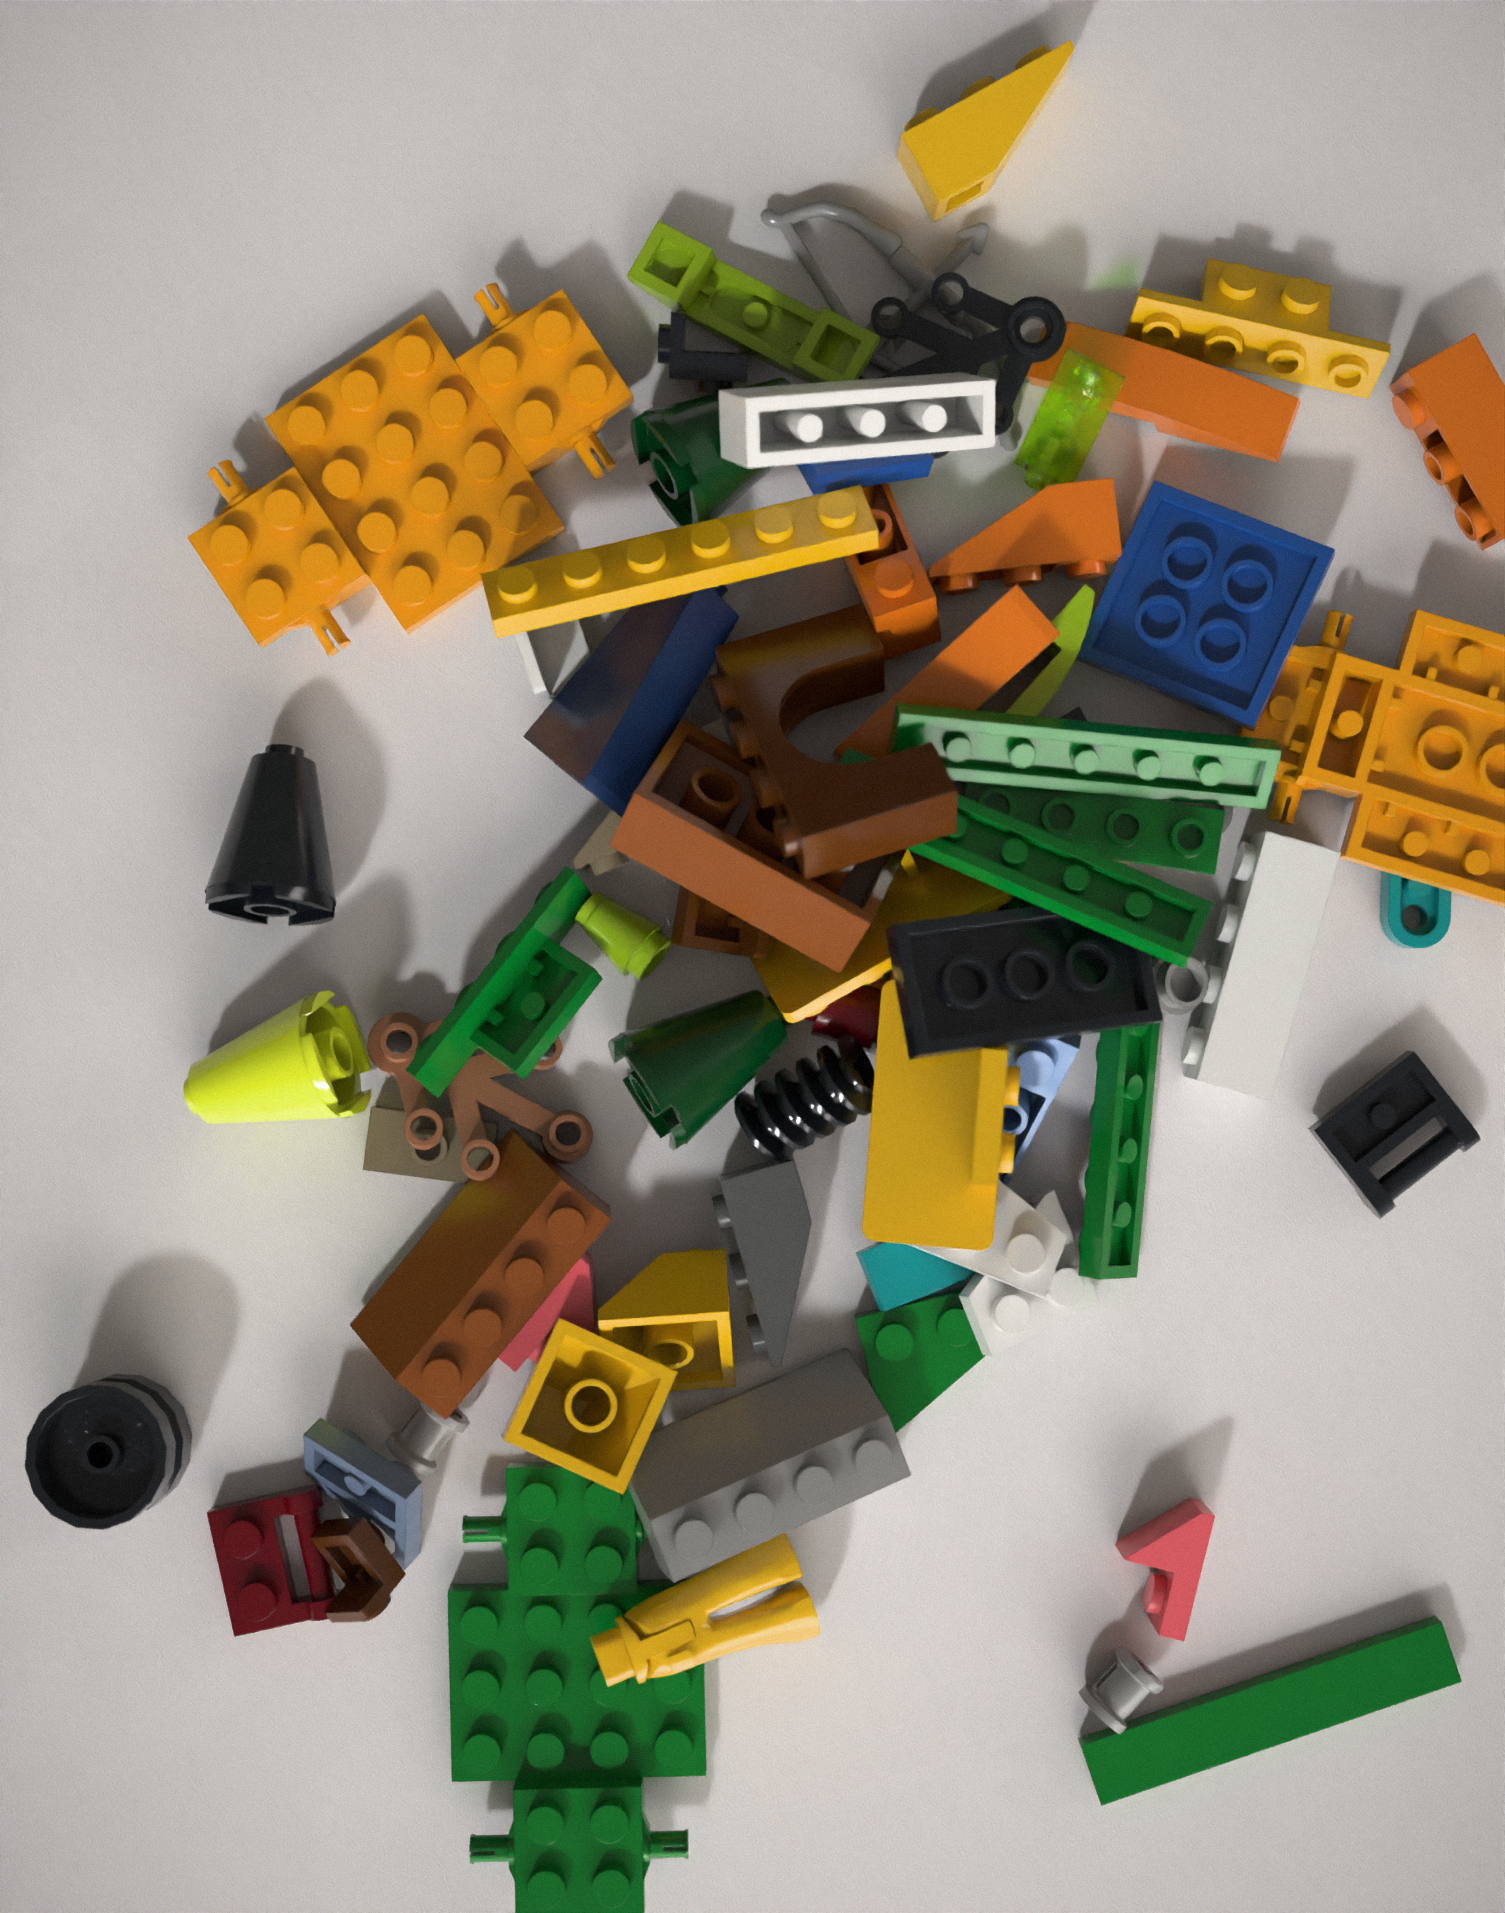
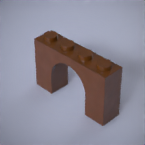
M861 603L715 646L718 674L709 676L713 700L719 713L730 712L733 719L730 722V732L736 752L741 760L751 759L755 769L751 770V778L757 799L762 808L772 805L777 818L773 819V827L779 848L785 858L795 856L805 880L956 833L957 789L933 742L862 763L831 764L804 755L787 740L788 735L796 725L808 716L827 708L885 691L884 647Z

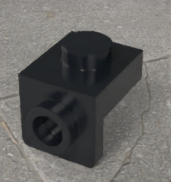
M673 310L671 311V324H659L658 363L669 364V379L696 380L695 391L705 393H719V390L734 389V381L747 382L748 353L685 350L686 311Z

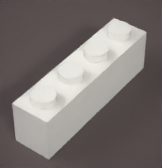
M956 372L719 390L721 458L746 468L995 447V380Z
M1269 831L1252 834L1250 843L1242 842L1237 851L1232 869V878L1239 880L1233 905L1229 903L1224 904L1216 925L1215 939L1222 941L1216 966L1209 964L1205 969L1209 985L1207 994L1202 1001L1205 1005L1198 1027L1191 1026L1188 1029L1181 1050V1062L1188 1064L1184 1077L1272 1101L1341 855L1340 851Z

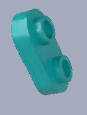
M1381 871L1380 924L1386 937L1397 946L1409 949L1427 948L1438 943L1445 936L1450 926L1451 891ZM1409 905L1414 906L1420 914V921L1413 929L1408 928L1403 921V912Z

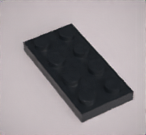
M1039 906L897 923L885 929L909 1060L981 1050V1048L990 1049L1147 1026L1163 1021L1150 954Z

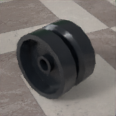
M114 1374L60 1394L39 1413L27 1437L25 1469L33 1494L52 1516L76 1528L104 1530L131 1521L144 1511L157 1505L179 1485L190 1463L192 1432L184 1408L166 1387L141 1375ZM105 1443L108 1444L112 1450V1458L107 1453Z

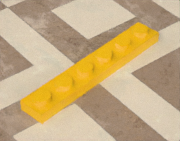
M861 485L493 570L481 573V578L496 638L877 549L879 548V536L876 522Z

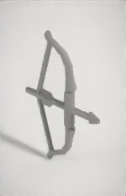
M820 200L780 214L775 213L771 209H765L760 215L761 221L767 227L778 228L782 231L831 310L852 322V318L793 224L816 217H824L846 223L889 260L888 264L915 289L912 295L904 302L908 311L916 313L926 302H929L932 307L937 309L931 297L934 281L944 273L954 272L972 252L982 255L989 233V227L984 222L959 230L957 236L961 241L937 268L931 271L909 249L902 246L903 241L900 235L874 222L853 207ZM946 284L941 286L938 298L945 305H955L961 300ZM898 309L893 315L879 314L878 321L880 326L888 330L897 328L902 322L903 313ZM937 309L944 318L954 326H959L972 339L993 332L989 324L963 311L954 315H947ZM870 321L865 329L879 335ZM879 335L880 341L864 369L870 363L887 373L903 368L890 359L907 340L902 337L887 339ZM1008 355L994 360L995 364L999 367L1000 373ZM1022 387L1012 407L1014 412L1013 423L1007 432L998 436L1000 445L1006 451H1014L1018 446L1017 439L1013 436L1012 431L1017 417ZM1005 408L1001 419L995 417V428L1005 423L1007 419Z

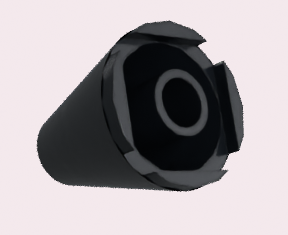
M272 744L266 746L265 753L252 756L205 889V904L209 903L208 910L230 919L258 924H267L268 916H289L288 926L316 925L333 920L336 897L317 768L314 761L304 757L303 749L286 744Z

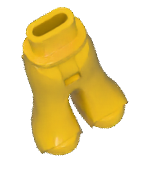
M786 1533L714 1564L692 1578L645 1599L624 1614L625 1620L621 1614L615 1617L616 1627L591 1636L590 1640L607 1686L609 1687L635 1676L636 1681L640 1684L646 1682L647 1678L674 1675L707 1661L744 1649L770 1644L796 1643L820 1635V1624L811 1596L804 1585L796 1580L803 1575ZM788 1583L747 1606L726 1614L709 1617L712 1612L767 1589Z

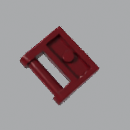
M316 1484L213 1506L207 1512L234 1637L308 1620L321 1621L329 1619L324 1611L342 1589H336L330 1564L310 1539L322 1524L318 1509L324 1505L320 1486ZM286 1514L294 1516L311 1592L310 1595L297 1597L279 1516Z

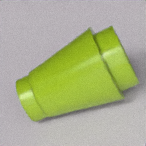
M600 892L594 893L583 904L575 918V922L584 928L588 936L623 976L631 973L639 981L647 978L656 969L671 947V940L662 934L664 929L662 925L610 898H606Z

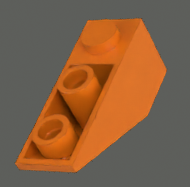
M1473 333L1405 372L1390 386V389L1394 394L1392 405L1397 418L1405 428L1415 431L1425 449L1423 460L1428 473L1437 484L1446 486L1457 506L1454 514L1458 526L1468 539L1476 540L1483 551L1505 539V385L1477 335Z
M1104 478L1048 485L931 565L926 572L931 586H940L942 595H957L979 590V581L1004 578V586L1013 588L1016 584L1019 587L1039 584L1043 582L1042 574L1067 571L1068 580H1085L1106 575L1105 566H1112L1122 555L1114 479Z
M888 483L862 487L878 528L879 548L843 556L858 603H861L884 647V660L942 641L935 593Z

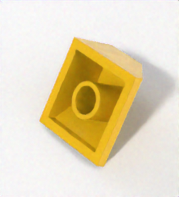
M689 1249L684 1252L661 1253L598 1309L600 1337L678 1372L670 1391L736 1387L726 1249Z
M558 1318L527 1378L501 1435L502 1439L624 1495L678 1372Z

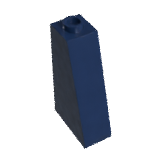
M720 585L631 606L523 736L621 818L634 792L675 731L716 659L715 646L726 642L740 617L722 599L728 591L727 587Z

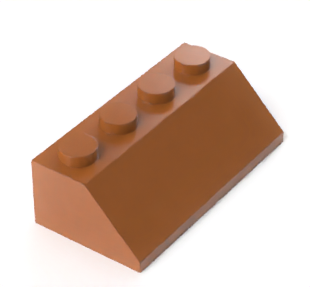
M682 719L634 792L609 846L840 974L869 928L907 849L895 851L805 880L795 856L785 858L779 848L773 827V819L777 818L772 805L762 808L757 799L751 778V770L755 769L751 759L741 760L734 747Z
M513 1127L496 1146L500 1155L499 1167L496 1173L489 1179L482 1181L470 1178L350 1323V1327L393 1379L445 1420L448 1419L612 1220L610 1205L559 1164L551 1160ZM491 1154L477 1171H484L492 1165Z

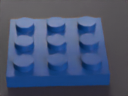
M1154 480L1122 550V555L1118 559L1091 617L1076 659L1254 732L1334 559L1335 549Z

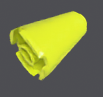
M330 990L307 995L193 1063L189 1069L188 1078L184 1081L183 1085L184 1097L189 1109L194 1114L200 1115L204 1121L210 1124L348 1118L364 1112L371 1100V1089L361 1091L360 1074L371 1071L365 1041L353 1013L346 1004L334 1007L329 999L335 993Z

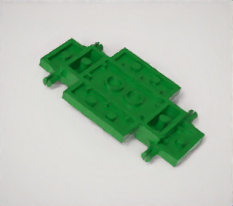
M550 1461L508 1462L506 1466V1503L501 1516L464 1515L462 1531H464L462 1535L463 1543H502V1549L508 1561V1583L451 1584L447 1591L452 1782L515 1781L513 1787V1822L509 1834H471L469 1852H471L469 1856L470 1863L508 1862L509 1870L515 1881V1913H645V1876L650 1866V1859H688L689 1834L688 1829L650 1831V1824L645 1815L644 1778L706 1776L704 1663L674 1675L647 1678L644 1683L638 1684L635 1676L608 1687L590 1637L616 1627L615 1617L621 1614L625 1620L624 1614L645 1599L688 1579H681L674 1583L670 1579L640 1580L639 1552L647 1535L628 1486L623 1495Z

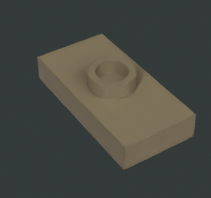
M375 1105L371 1107L363 1170L458 1183H467L470 1180L461 1167L463 1147L454 1116L438 1114L443 1122V1136L435 1147L420 1150L411 1146L406 1140L404 1123L407 1117L404 1109ZM421 1118L413 1123L411 1132L417 1139L427 1140L435 1134L436 1126L430 1119ZM482 1120L488 1141L496 1146L499 1122ZM476 1149L469 1154L468 1164L474 1170H478L490 1156V1153L484 1149Z

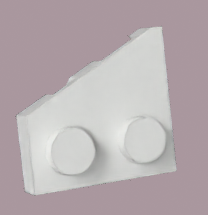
M1043 1189L1037 1192L1029 1202L1035 1210L1068 1236L1045 1299L977 1272L959 1294L960 1301L983 1355L993 1357L1100 1303L1091 1279L1078 1276L1080 1252L1055 1190Z

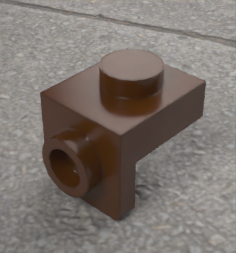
M680 885L671 945L765 959L767 957L768 947L775 937Z
M364 1517L325 1520L310 1539L345 1586L328 1605L324 1613L332 1623L369 1621L386 1609L391 1601V1592L406 1573L385 1546V1538L382 1532Z

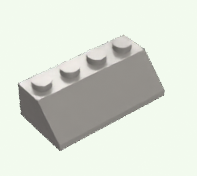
M843 1348L652 1431L628 1483V1488L659 1569L674 1583L911 1476V1472L888 1413L849 1349Z

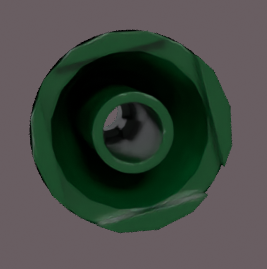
M777 378L740 388L792 384L785 378ZM719 393L647 410L631 420L630 435L638 463L642 465L649 460L651 461L657 480L650 483L649 487L667 516L678 527L718 518L775 467L746 468L721 458Z
M754 989L619 1033V1035L609 1040L608 1047L614 1064L626 1058L631 1069L628 1076L622 1079L626 1088L656 1134L662 1138L670 1133L669 1148L674 1151L683 1144H687L789 1043L786 1030L792 1027L793 1023L785 1020L771 995L765 997L762 992Z

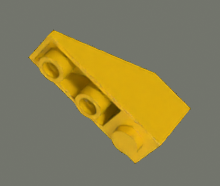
M1071 40L1053 50H1050L1048 45L1032 50L1015 65L1016 70L997 81L992 76L982 78L962 92L958 103L940 113L936 107L926 109L906 123L904 126L905 132L900 136L897 158L933 222L989 192L1065 76L1075 50Z

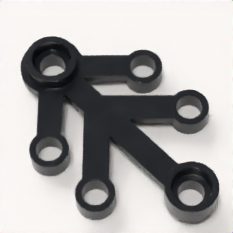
M954 272L944 273L934 281L931 289L934 306L940 312L947 315H954L963 311L998 330L976 339H970L908 311L905 303L898 298L885 297L879 300L872 309L871 322L875 331L880 336L887 339L902 337L938 354L878 378L956 372L977 376L982 365L1008 355L995 386V404L1005 408L1007 419L1002 426L995 428V436L1004 434L1011 427L1014 419L1012 407L1031 365L1044 362L1054 356L1061 348L1066 333L1064 316L1060 309L1050 300L1032 296L1023 298L1010 305L970 287L963 276ZM947 282H955L963 289L962 299L955 305H945L938 298L941 286ZM888 306L897 307L903 313L901 324L892 330L884 329L878 321L880 312ZM1030 319L1041 321L1046 328L1045 336L1036 343L1024 340L1020 332L1022 325ZM859 376L858 380L865 379V378H863L862 376ZM950 451L931 453L934 456V460L945 457Z

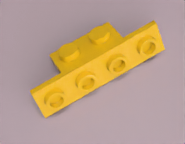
M1211 258L1207 259L1201 276L1198 300L1140 288L1123 335L1124 337L1167 349L1202 362L1366 399L1369 398L1391 353V344L1328 330L1331 285L1313 282L1307 278L1286 276L1251 268L1240 263H1229Z

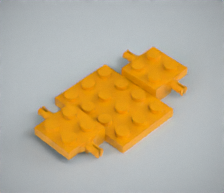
M497 283L486 285L488 294L498 309H495L483 289H480L475 294L474 300L478 302L494 328L485 340L456 358L455 361L422 313L264 418L296 468L292 467L265 486L251 490L248 489L231 460H224L218 463L230 481L231 486L215 466L208 471V477L212 479L228 505L224 507L217 518L187 538L258 645L264 648L290 630L309 626L325 649L327 656L339 653L340 651L327 633V629L337 644L343 649L351 643V640L347 638L330 611L371 583L375 585L403 629L410 634L482 586L481 573L514 565L566 530L532 476L574 449L593 475L594 480L604 477V472L592 453H595L607 473H610L617 466V463L613 461L597 437V434L609 418L632 404L634 397L563 289H560L532 309L515 313L498 288Z
M1416 609L1409 614L1393 669L1344 654V647L1354 617L1347 613L1341 616L1342 612L1327 611V618L1319 645L1293 646L1255 731L1253 732L1240 726L1237 730L1236 736L1275 740L1282 750L1273 781L1278 783L1267 819L1273 822L1279 821V824L1293 826L1302 790L1318 789L1348 799L1356 797L1340 850L1341 859L1505 908V635Z

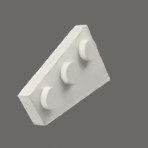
M998 1179L994 1239L988 1249L977 1251L907 1245L1045 1299L1068 1236Z

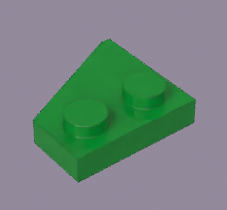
M965 1286L924 1296L887 1311H880L877 1308L854 1314L873 1390L888 1413L895 1433L986 1356L981 1352L959 1298V1294Z

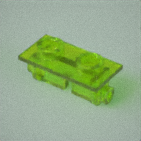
M1070 348L1067 349L1014 461V464L1022 467L1027 472L1023 479L1025 484L1041 491L1049 484L1076 481L1126 377Z

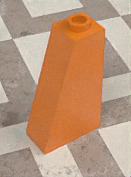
M1016 584L835 748L833 756L839 762L847 747L875 759L886 756L896 703L978 710L1043 653L1060 635V632Z

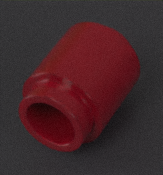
M862 985L830 1003L822 1012L804 1018L813 1022L810 1035L838 1043V1037L848 1034L858 1041L865 1052H869L871 1047L877 1048L881 989Z

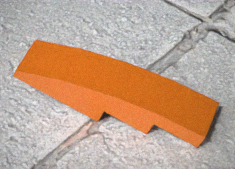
M1066 320V333L1061 348L1050 359L1044 362L1033 363L1026 376L1032 385L1090 399L1096 409L1154 423L1157 431L1160 433L1277 463L1300 406L1299 398L1239 374L1167 349ZM1045 326L1042 329L1038 342L1042 340L1046 334Z

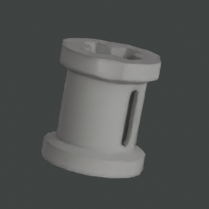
M419 1400L421 1406L400 1433L392 1432L385 1443L391 1453L406 1466L424 1476H430L437 1467L435 1458L454 1433H463L470 1422L458 1407L445 1420Z
M1121 1645L1115 1652L1117 1656L1115 1663L1093 1686L1084 1685L1079 1691V1695L1090 1709L1118 1734H1122L1128 1727L1125 1719L1150 1692L1158 1694L1164 1688L1159 1678L1133 1652Z

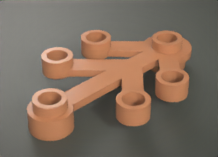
M402 1012L391 1013L379 1019L371 1028L367 1040L368 1053L371 1061L380 1071L393 1075L396 1078L407 1117L404 1123L406 1140L416 1149H431L440 1142L443 1136V1122L435 1111L429 1109L425 1088L405 1069L414 1059L416 1049L421 1041L429 1034L435 1032L445 1019L424 1024L412 1014ZM396 1033H403L410 1037L412 1045L404 1053H394L387 1046L389 1038ZM559 1037L552 1044L555 1051L554 1055L547 1060H540L534 1069L548 1070L558 1063L562 1053V1042ZM486 1053L470 1057L446 1088L463 1147L461 1167L463 1172L473 1180L482 1181L489 1179L496 1173L500 1162L497 1147L487 1139L477 1102L540 1136L545 1154L551 1160L560 1164H573L585 1157L593 1141L591 1124L585 1116L576 1111L563 1110L554 1114L492 1080V1078L513 1072ZM421 1118L430 1119L436 1126L435 1134L427 1140L417 1139L411 1132L415 1121ZM564 1124L573 1125L579 1131V1141L571 1146L561 1144L556 1138L555 1132L557 1128ZM476 1149H484L492 1156V1165L484 1171L474 1170L468 1164L469 1154Z

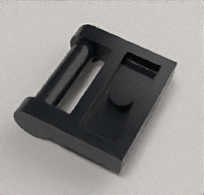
M1414 1051L1403 1053L1308 1128L1355 1188L1363 1203L1379 1219L1396 1207L1393 1202L1394 1199L1458 1149L1466 1152L1481 1140L1478 1132ZM1436 1117L1442 1130L1377 1180L1369 1168Z

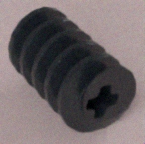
M848 1034L838 1037V1048L841 1057L828 1045L818 1048L816 1057L819 1068L811 1059L803 1057L796 1061L797 1077L791 1071L784 1068L775 1072L774 1081L776 1088L770 1082L762 1080L754 1086L755 1099L745 1091L736 1095L734 1107L739 1124L748 1139L761 1153L770 1159L782 1161L792 1156L795 1149L802 1150L812 1145L816 1137L823 1139L833 1134L837 1126L845 1127L855 1122L858 1114L865 1116L871 1113L875 1071L863 1047L854 1037Z

